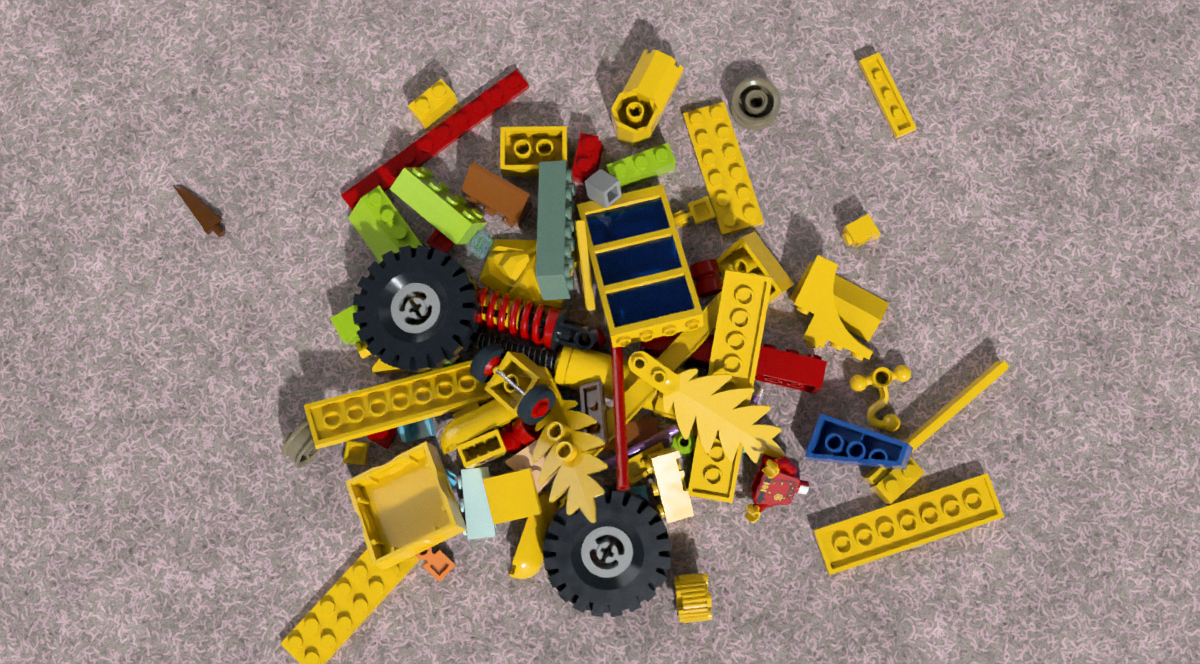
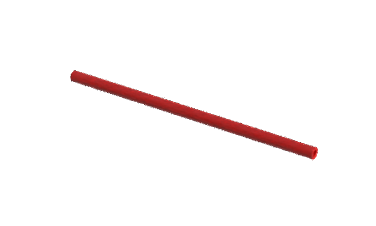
M608 236L606 243L616 241L617 238L615 236ZM617 249L606 251L608 285L619 282ZM617 291L608 293L609 308L615 328L621 326L620 292ZM611 342L617 489L628 490L630 487L622 347L613 348Z

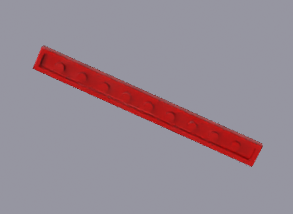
M515 69L341 194L342 198L353 211L359 200L376 187L380 186L386 192L404 168H419L529 89V84L518 70Z

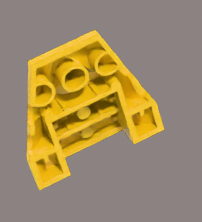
M494 239L479 281L492 291L499 290L501 297L506 293L511 294L513 302L516 297L523 298V305L528 300L534 301V312L541 303L545 304L546 307L544 315L548 314L551 307L562 310L564 299H542L536 279L537 240ZM575 244V251H571V257H574L575 268H577L578 258Z

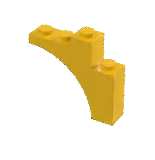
M817 254L794 301L797 311L809 315L810 312L813 313L803 334V339L806 340L805 344L814 349H817L818 346L824 348L828 340L831 342L830 346L842 351L845 348L851 351V356L859 360H863V358L869 360L873 350L858 341L847 330L836 310L833 286L839 264Z

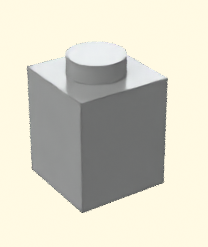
M602 169L585 180L588 198L606 209L622 197L619 180Z

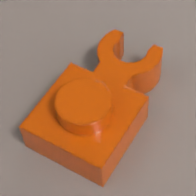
M429 548L424 553L415 555L420 560H426L422 566L439 582L456 565L439 548L434 553L432 548Z

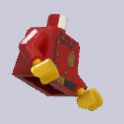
M763 455L750 487L754 504L746 506L748 513L744 515L751 523L756 522L760 518L761 512L769 507L790 504L795 493L807 494L809 482L800 480L797 466L786 456L774 458Z

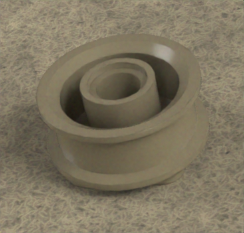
M750 78L741 82L736 87L731 101V113L734 120L740 126L749 130H761L768 127L776 119L780 108L781 98L779 91L771 82L762 78ZM758 101L761 106L753 107L750 102Z
M307 417L301 420L298 425L299 427L293 433H288L282 440L284 446L281 455L284 457L289 456L294 460L295 467L298 469L311 462L322 449L315 448Z

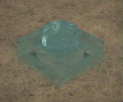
M477 230L475 236L470 241L468 251L476 258L484 261L493 241L485 233Z

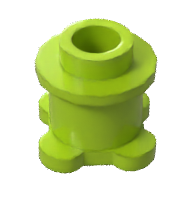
M680 431L675 434L671 447L679 450V453L683 454L684 457H689L695 448L696 438L690 433L688 439H684L688 442V446L683 447L680 445V441L684 438Z

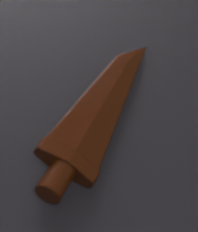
M173 185L208 235L213 231L218 237H222L225 234V230L219 225L223 220L221 216L217 215L187 188Z

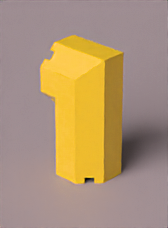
M648 50L643 51L623 92L619 93L611 108V120L617 140L635 147L651 138L683 76L684 67L681 65L679 68L675 66L676 60L673 57L658 50H652L651 53H648Z

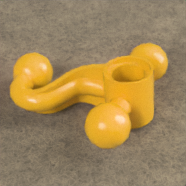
M904 364L898 365L894 371L880 367L871 371L867 377L861 374L851 377L849 384L853 391H864L868 385L879 390L880 399L872 404L867 411V420L874 428L886 429L891 432L896 431L900 427V419L897 415L887 414L883 420H878L876 413L888 403L889 392L887 386L893 380L906 382L910 379L911 370L908 366ZM878 372L885 376L883 384L876 381V374Z

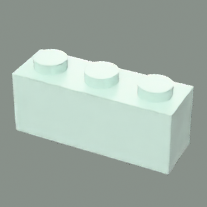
M490 467L461 470V475L458 476L459 489H463L464 497L460 499L461 512H465L466 521L464 523L467 528L463 535H467L469 540L497 537L496 524H493L483 483L484 478L491 477Z

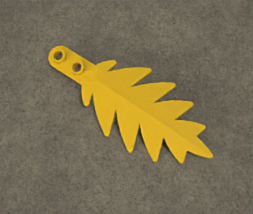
M644 351L634 352L630 356L628 361L630 370L664 394L663 406L666 413L670 411L674 402L677 423L684 439H688L696 417L699 437L707 454L710 453L715 436L719 430L721 445L730 462L735 457L740 441L754 463H758L762 453L776 458L786 456L781 447L773 440L781 432V428L766 424H754L770 411L771 407L769 405H749L735 408L754 392V388L730 389L713 394L732 378L731 374L708 375L690 380L698 372V369H689L676 374ZM636 360H643L644 366L638 367L636 365ZM657 373L663 374L664 379L662 381H658L655 378Z
M539 366L544 372H546L551 378H553L549 369H547L544 366ZM553 380L549 388L556 395L554 406L547 416L538 422L535 427V431L544 429L535 446L531 462L536 463L550 450L537 483L542 485L558 470L552 485L549 502H555L569 489L566 513L571 515L580 507L585 517L591 523H595L596 507L594 498L603 495L605 491L596 480L588 475L604 470L608 465L601 459L583 452L605 444V441L589 433L578 431L595 424L597 420L587 414L570 410L578 406V402L563 400Z

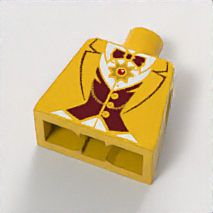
M498 429L456 446L465 468H477L503 457L506 453V448Z

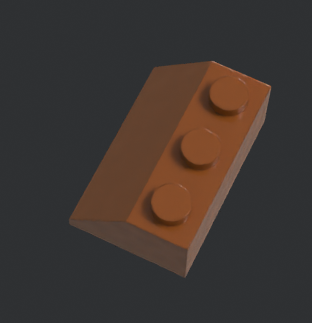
M474 162L470 164L461 189L467 203L472 206L478 204L483 207V211L492 217L497 215L503 218L501 221L507 226L513 228L515 225L520 228L533 207L530 194Z

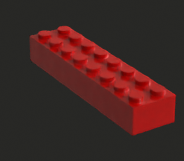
M682 332L672 336L653 338L647 342L641 341L640 351L658 358ZM710 335L684 364L709 369L714 335ZM763 344V346H760L755 380L816 394L822 388L827 361L822 360V357L819 355L808 354L807 357L799 355L797 350L786 349V351L777 350L775 345Z

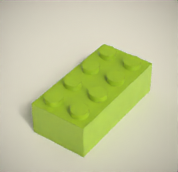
M404 168L390 187V190L456 245L472 243L487 224V221L482 218L484 215L479 210L470 208L462 196L453 194L450 191V186L445 182L436 180L433 177L434 173L428 168Z

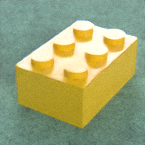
M567 126L500 127V170L502 177H539V162L566 160L568 167Z

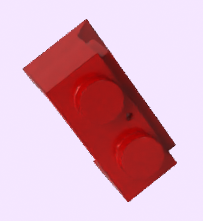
M580 133L572 169L573 182L585 184V180L598 171L604 146L602 141H599V136Z

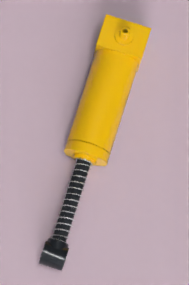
M479 328L477 333H472L470 337L473 341L468 347V351H474L484 348L489 344L497 343L507 352L524 353L535 364L551 367V369L554 368V373H556L554 382L558 385L580 391L579 386L601 380L604 384L605 398L613 400L610 354L592 349L580 350L564 345L562 352L560 351L558 355H555L554 353H548V351L544 352L542 349L540 351L537 348H531V346L529 348L525 345H519V343L515 344L514 341L511 343L508 340L504 341L497 339V337L493 338L491 335H483ZM623 358L624 389L626 392L639 379V376L630 370L629 360ZM636 362L638 367L644 366L643 363ZM678 369L675 373L679 374L686 370ZM696 373L690 380L697 378L698 374ZM659 390L642 407L654 411L656 416L677 421L674 402L670 411L666 413L663 406L664 394Z

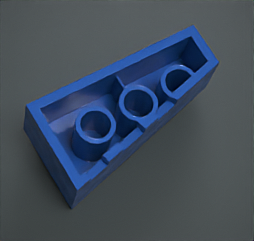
M820 413L805 457L813 461L905 470L913 447L908 443Z

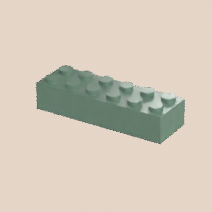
M566 160L539 162L536 279L543 300L570 299V290H574V277L571 276V270L575 269L574 257H571V251H575L574 237H572V232H575L574 219H572V214H575V201L572 200V196L576 195L575 182H573L572 169H568Z

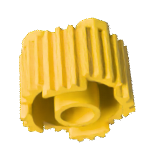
M707 573L678 575V577H674L679 623L712 620L711 594L708 593L707 588L709 587Z

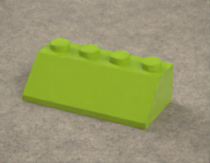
M380 186L363 196L348 217L379 262L383 261L382 255L391 250L397 253L399 252V247L410 245L413 248H417V245H422Z

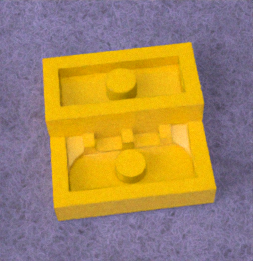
M531 468L483 479L493 524L542 513Z

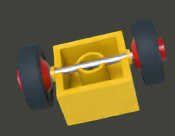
M492 343L482 348L472 360L470 366L472 376L479 382H489L485 390L524 423L533 425L540 422L553 408L556 395L549 387L554 379L524 353L507 352L501 345Z

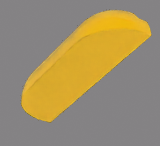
M494 399L450 421L443 428L440 435L441 450L446 455L456 450V446L494 431L519 417L514 416L500 402Z
M546 491L538 493L542 513L530 516L527 519L513 559V567L509 574L512 578L526 579L532 577L540 570L543 564L545 531L548 523L552 520L553 513L558 508L557 501L549 502L550 493Z

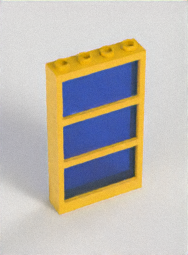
M663 184L623 193L622 197L607 209L595 201L577 204L579 218L585 221L588 253L613 348L626 347L640 341L647 342L661 336H672L686 330L693 331L704 326L703 312Z

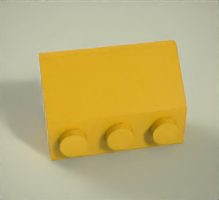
M756 232L741 237L717 259L723 277L725 269L772 276L768 305L795 285Z

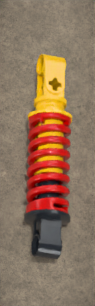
M476 284L480 296H477V300L481 303V315H477V321L480 322L479 327L487 326L492 331L498 329L502 334L510 332L512 337L517 338L521 336L524 341L532 339L535 344L543 343L553 351H557L561 343L580 350H588L598 342L599 334L594 327L569 320V311L567 309L557 310L555 307H551L548 314L544 315L545 304H539L534 312V301L528 300L523 305L522 297H516L513 302L512 295L506 293L501 298L500 291L494 290L489 295L490 290L488 287L480 288ZM419 294L413 296L412 298H420L421 300H425L426 295ZM582 333H587L590 336V343L583 341Z

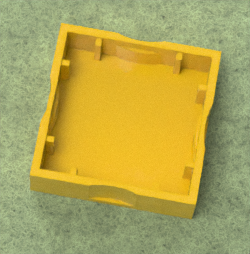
M428 442L421 443L397 455L384 465L373 467L345 481L355 512L362 523L363 536L373 566L386 570L467 530L437 447Z

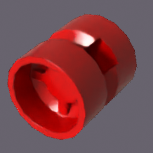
M716 259L700 261L689 267L692 280L697 282L694 286L698 298L716 295L722 291L723 280L722 277L718 276L720 269Z
M517 418L513 423L501 429L499 433L506 451L515 455L526 448L527 445L538 440L542 429L535 431L537 423L528 425L520 418Z

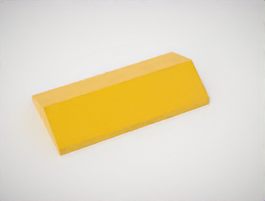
M809 262L789 300L795 301L813 262ZM835 274L833 289L837 313L849 332L869 342L880 324L889 303Z

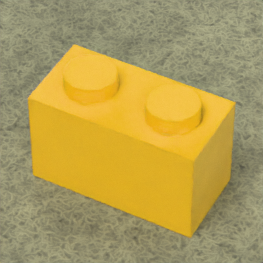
M440 79L410 103L408 108L412 116L426 130L455 106L458 101L455 93Z
M910 456L905 470L892 469L875 485L873 484L871 489L886 505L891 504L923 476L925 472Z

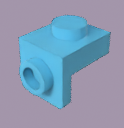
M432 418L397 427L398 435L403 443L436 435Z

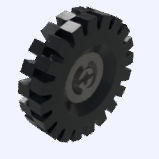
M408 245L399 247V252L397 253L391 250L383 254L382 262L374 261L367 268L370 272L367 278L361 277L357 285L362 288L360 294H354L353 305L357 307V312L353 313L354 324L360 328L357 334L361 342L368 345L366 349L373 356L380 358L381 362L405 371L426 372L428 369L437 370L445 367L444 363L454 362L460 357L459 352L462 349H468L473 341L470 337L472 333H477L480 324L477 321V315H481V303L477 300V296H480L477 285L471 280L473 277L461 263L447 253L438 249L434 250L429 246L417 245V248H413ZM415 295H426L425 300H421L420 298H413L415 303L409 301ZM416 304L421 306L419 308V312L421 315L415 313L418 310ZM422 316L428 318L427 321L420 325H411L410 323L412 319L424 321Z
M601 485L605 493L594 498L596 507L595 523H591L585 517L580 507L574 513L568 515L566 513L567 499L562 507L556 509L545 531L543 560L550 584L558 590V596L566 603L570 601L573 603V608L584 613L585 609L589 610L592 616L603 617L604 613H611V617L623 615V610L629 609L630 612L641 608L640 603L646 600L649 602L656 595L655 589L658 586L662 587L667 578L666 570L670 569V550L672 549L667 528L660 514L654 506L652 507L646 498L639 493L638 495L632 493L630 489L618 490L613 488L612 485ZM602 535L615 536L623 543V549L618 550L615 541L612 539L610 543L607 536L600 539L597 538ZM610 543L611 552L606 551L603 556L602 547L607 548ZM595 549L598 559L601 560L603 556L604 562L610 564H601L595 561L590 555V550Z

